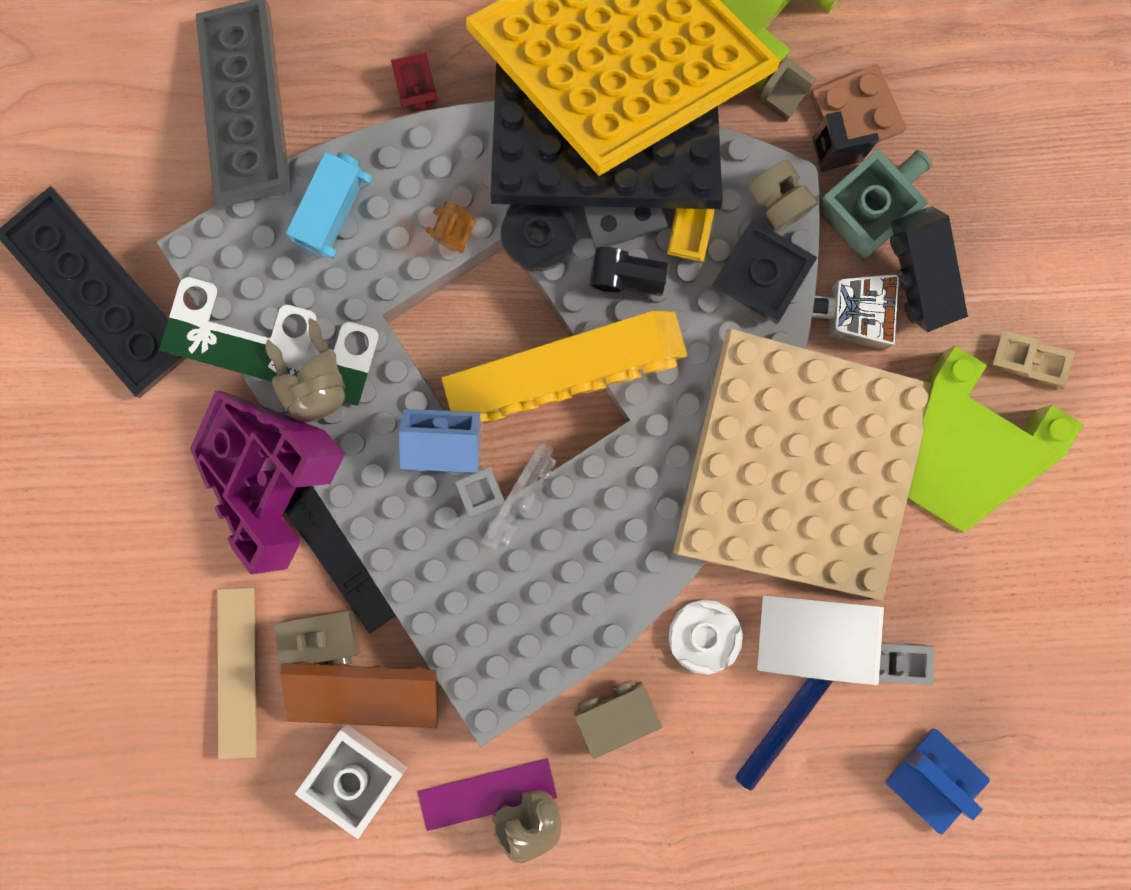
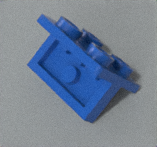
M934 728L927 733L885 780V784L939 834H943L960 814L965 815L972 821L980 814L983 809L974 799L990 782L986 774L941 732Z

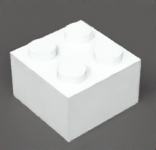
M347 724L339 730L295 795L358 839L408 767Z

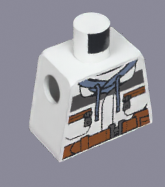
M883 275L838 280L832 286L831 297L815 296L812 318L829 319V336L832 338L879 350H886L895 344L898 276Z

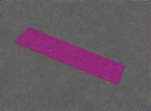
M548 758L418 791L427 831L493 815L504 804L515 807L520 804L522 793L526 791H546L553 799L557 798Z

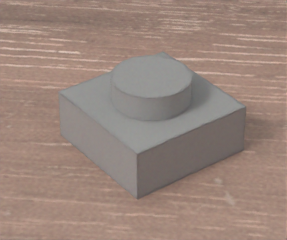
M491 467L455 482L469 518L506 503Z

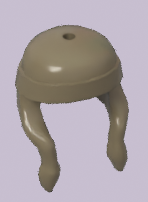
M312 318L308 320V333L320 354L305 363L297 376L288 375L282 352L275 344L268 339L265 345L267 354L276 367L277 376L272 378L273 389L284 409L300 422H312L322 419L336 411L345 400V384L342 375L338 371L336 354L325 344L321 328Z

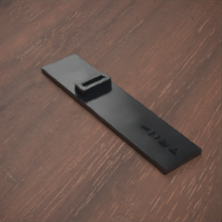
M296 487L285 512L368 633H372L396 616L314 487Z

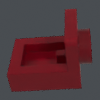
M427 52L391 59L401 107L409 106L410 111L431 107L430 101L437 99Z

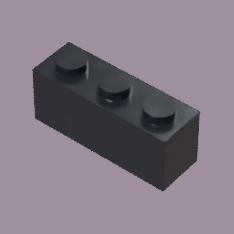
M930 206L891 221L893 236L890 237V244L900 263L901 269L897 271V276L901 287L906 292L908 302L904 303V309L909 321L916 323L926 332H930L968 317L949 215L934 206Z

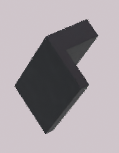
M841 111L826 114L812 137L820 171L863 162L879 141L878 133L848 139Z

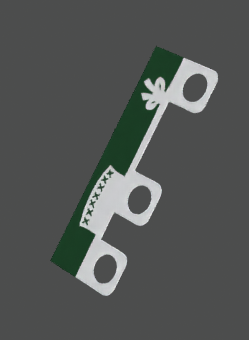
M191 277L183 278L179 283L159 348L163 352L272 382L273 377L277 376L275 364L269 358L265 345L268 339L281 350L288 375L297 376L305 363L320 354L317 351L308 349L311 341L308 333V320L312 318L316 321V315L312 311L291 305L282 306L279 309L271 338L209 321L217 295L216 286ZM192 286H199L207 293V302L199 310L187 308L183 301L185 291ZM291 314L303 316L307 323L305 333L297 338H291L283 331V321ZM347 322L341 326L334 352L336 354L338 371L342 375L345 384L344 402L359 406L377 345L378 333L373 328L352 322ZM353 331L363 332L369 340L367 350L361 355H352L345 348V338Z

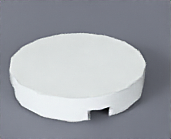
M701 599L690 602L676 612L669 625L668 641L672 654L682 666L694 673L708 675L717 673L730 666L741 651L743 639L741 625L731 609L717 601Z

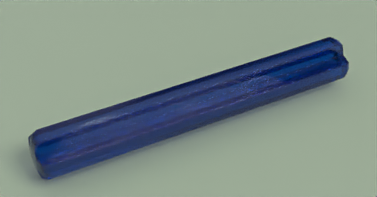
M808 678L736 774L735 779L740 785L750 791L755 788L833 682L832 680Z

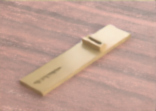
M255 588L217 589L218 759L256 758Z

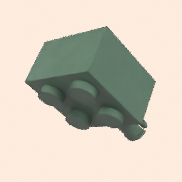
M877 149L823 196L819 202V213L858 256L865 261L893 236L891 221L920 211L928 204L927 200L914 188L912 183L925 171H928L932 167V163L926 154L916 150L896 168Z

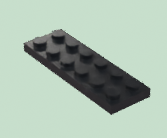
M49 186L0 228V241L135 397L141 398L186 359L185 357L159 350L168 318L52 186Z

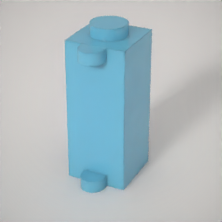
M328 152L324 153L286 232V235L293 243L326 258H335L337 251L332 246L362 184H370L373 178L370 174L361 170L356 159L341 152L337 156Z

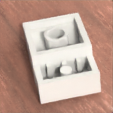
M763 595L757 670L832 681L879 685L884 607Z

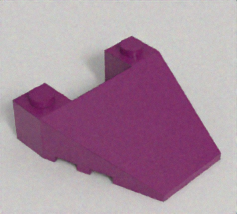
M215 391L190 447L206 489L213 488L220 504L215 507L219 519L225 518L232 533L227 538L231 549L250 574L288 569L301 540L282 518V515L296 487L331 484L345 453L325 430L305 422H300L295 418L224 391Z

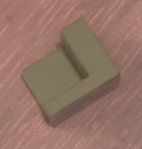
M786 57L778 70L766 83L758 101L788 121L807 96L816 79Z

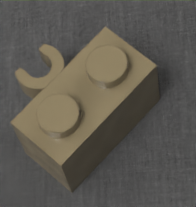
M354 610L274 623L280 669L282 668V663L296 664L298 662H309L314 664L329 661V665L339 663L352 664L351 657L361 654Z

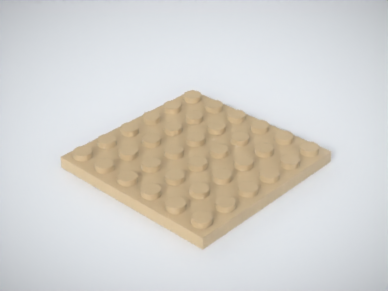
M726 329L673 553L883 601L924 432L922 423L932 383L738 330Z

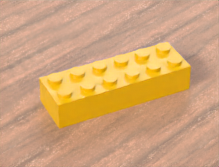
M650 311L441 378L450 411L481 412V423H490L504 419L506 415L537 409L539 405L553 404L573 398L572 395L584 392L587 394L607 388L605 381L607 385L639 379L642 377L640 370H643V374L678 367L676 360L687 357V352L676 313L670 311Z

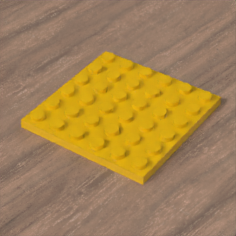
M498 0L466 18L467 30L598 176L776 72L780 62L720 0Z

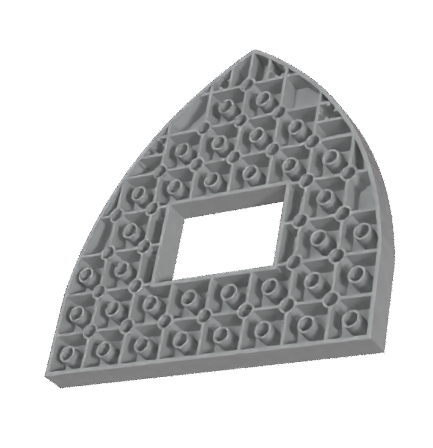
M494 101L427 110L365 127L325 142L288 159L291 191L220 208L216 204L157 241L158 246L180 280L191 277L216 286L217 295L209 318L210 322L271 338L279 309L284 305H291L312 311L316 315V322L321 328L323 340L333 351L341 326L347 322L367 326L377 331L378 341L359 406L343 402L332 414L317 421L305 422L325 430L345 453L331 484L315 485L313 487L429 668L436 670L438 682L480 747L615 658L663 613L705 564L706 561L675 554L673 549L726 329L738 330L804 349L807 346L815 299L819 252L818 171L811 162L756 138L719 126L723 201L721 209H715L704 262L667 255L676 208H662L668 225L667 229L610 246L628 252L629 256L668 262L666 283L662 297L628 290L618 293L605 292L590 287L589 283L595 248L581 206H567L573 214L576 223L575 245L572 253L556 268L547 271H527V273L570 337L650 311H670L676 313L687 357L677 359L678 367L666 371L643 374V370H640L642 377L639 379L607 385L605 381L607 386L605 388L606 392L627 423L512 497L505 504L472 518H469L455 482L473 475L475 472L455 473L453 471L400 469L399 427L403 409L445 410L388 323L504 249L501 240V226L506 212L511 205L491 204L490 196ZM325 152L337 156L339 152L351 156L359 162L358 166L362 171L373 177L370 184H362L332 246L337 251L334 259L326 258L297 245L286 235L288 227ZM788 159L800 176L798 185L807 186L818 204L801 219L789 227L776 232L765 215L768 208L766 205L759 206L747 187L767 169L782 160ZM752 219L817 257L778 324L712 286ZM538 224L532 225V233L528 235L531 240L537 239L539 242L544 241L545 234L549 232V229L547 227L540 228ZM199 286L188 288L187 291L198 308H203L207 302L206 291ZM291 314L284 319L282 327L287 336L297 338L305 333L307 323L303 316ZM353 331L346 336L344 345L350 354L361 355L367 350L369 340L363 332ZM311 340L308 349L318 352ZM241 373L261 406L292 417L279 402L272 382ZM480 463L478 467V472L484 470Z

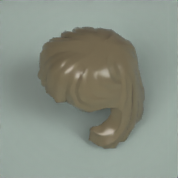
M526 791L522 793V801L519 805L511 807L504 804L492 816V821L495 823L494 837L512 862L525 863L554 848L560 839L561 819L555 800L546 791Z

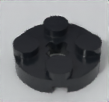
M511 205L507 210L501 226L502 244L509 258L521 266L522 269L530 272L551 270L561 265L574 249L576 223L573 214L567 206ZM538 224L540 228L547 227L549 229V232L545 234L544 241L539 242L537 239L531 240L528 235L532 233V225Z

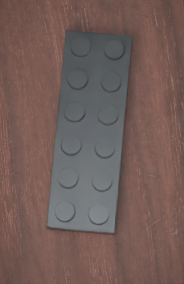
M250 0L197 13L196 23L214 202L220 208L291 191L270 6L266 0Z

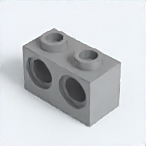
M882 641L879 682L933 686L935 647L924 644Z

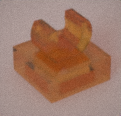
M445 201L442 208H436L433 211V214L438 217L434 228L427 227L425 231L450 251L463 254L476 219L457 204Z

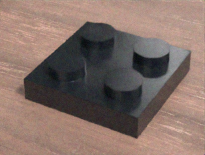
M752 219L712 286L778 324L817 257Z

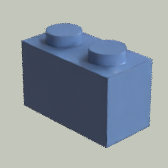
M403 409L399 427L400 469L478 473L481 452V412Z

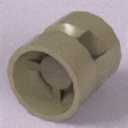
M788 159L782 160L767 169L747 187L759 206L766 205L768 208L765 215L776 232L789 227L818 204L807 186L798 185L800 176Z

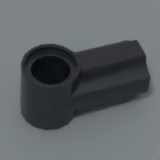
M597 247L595 249L589 286L605 292L618 293L628 290L662 297L666 283L668 262L629 256L628 252L614 247Z

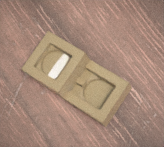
M1002 330L992 364L993 367L1039 383L1061 389L1065 388L1075 351L1039 343L1040 339Z

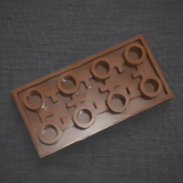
M298 662L296 664L282 663L280 677L288 722L437 728L436 670H427L423 667H413L411 669L389 668L384 665L358 667L344 663L336 665H314L309 662Z

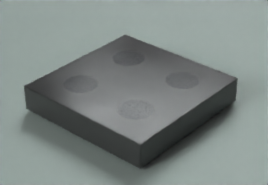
M581 206L595 249L601 246L610 247L665 230L668 227L662 208Z

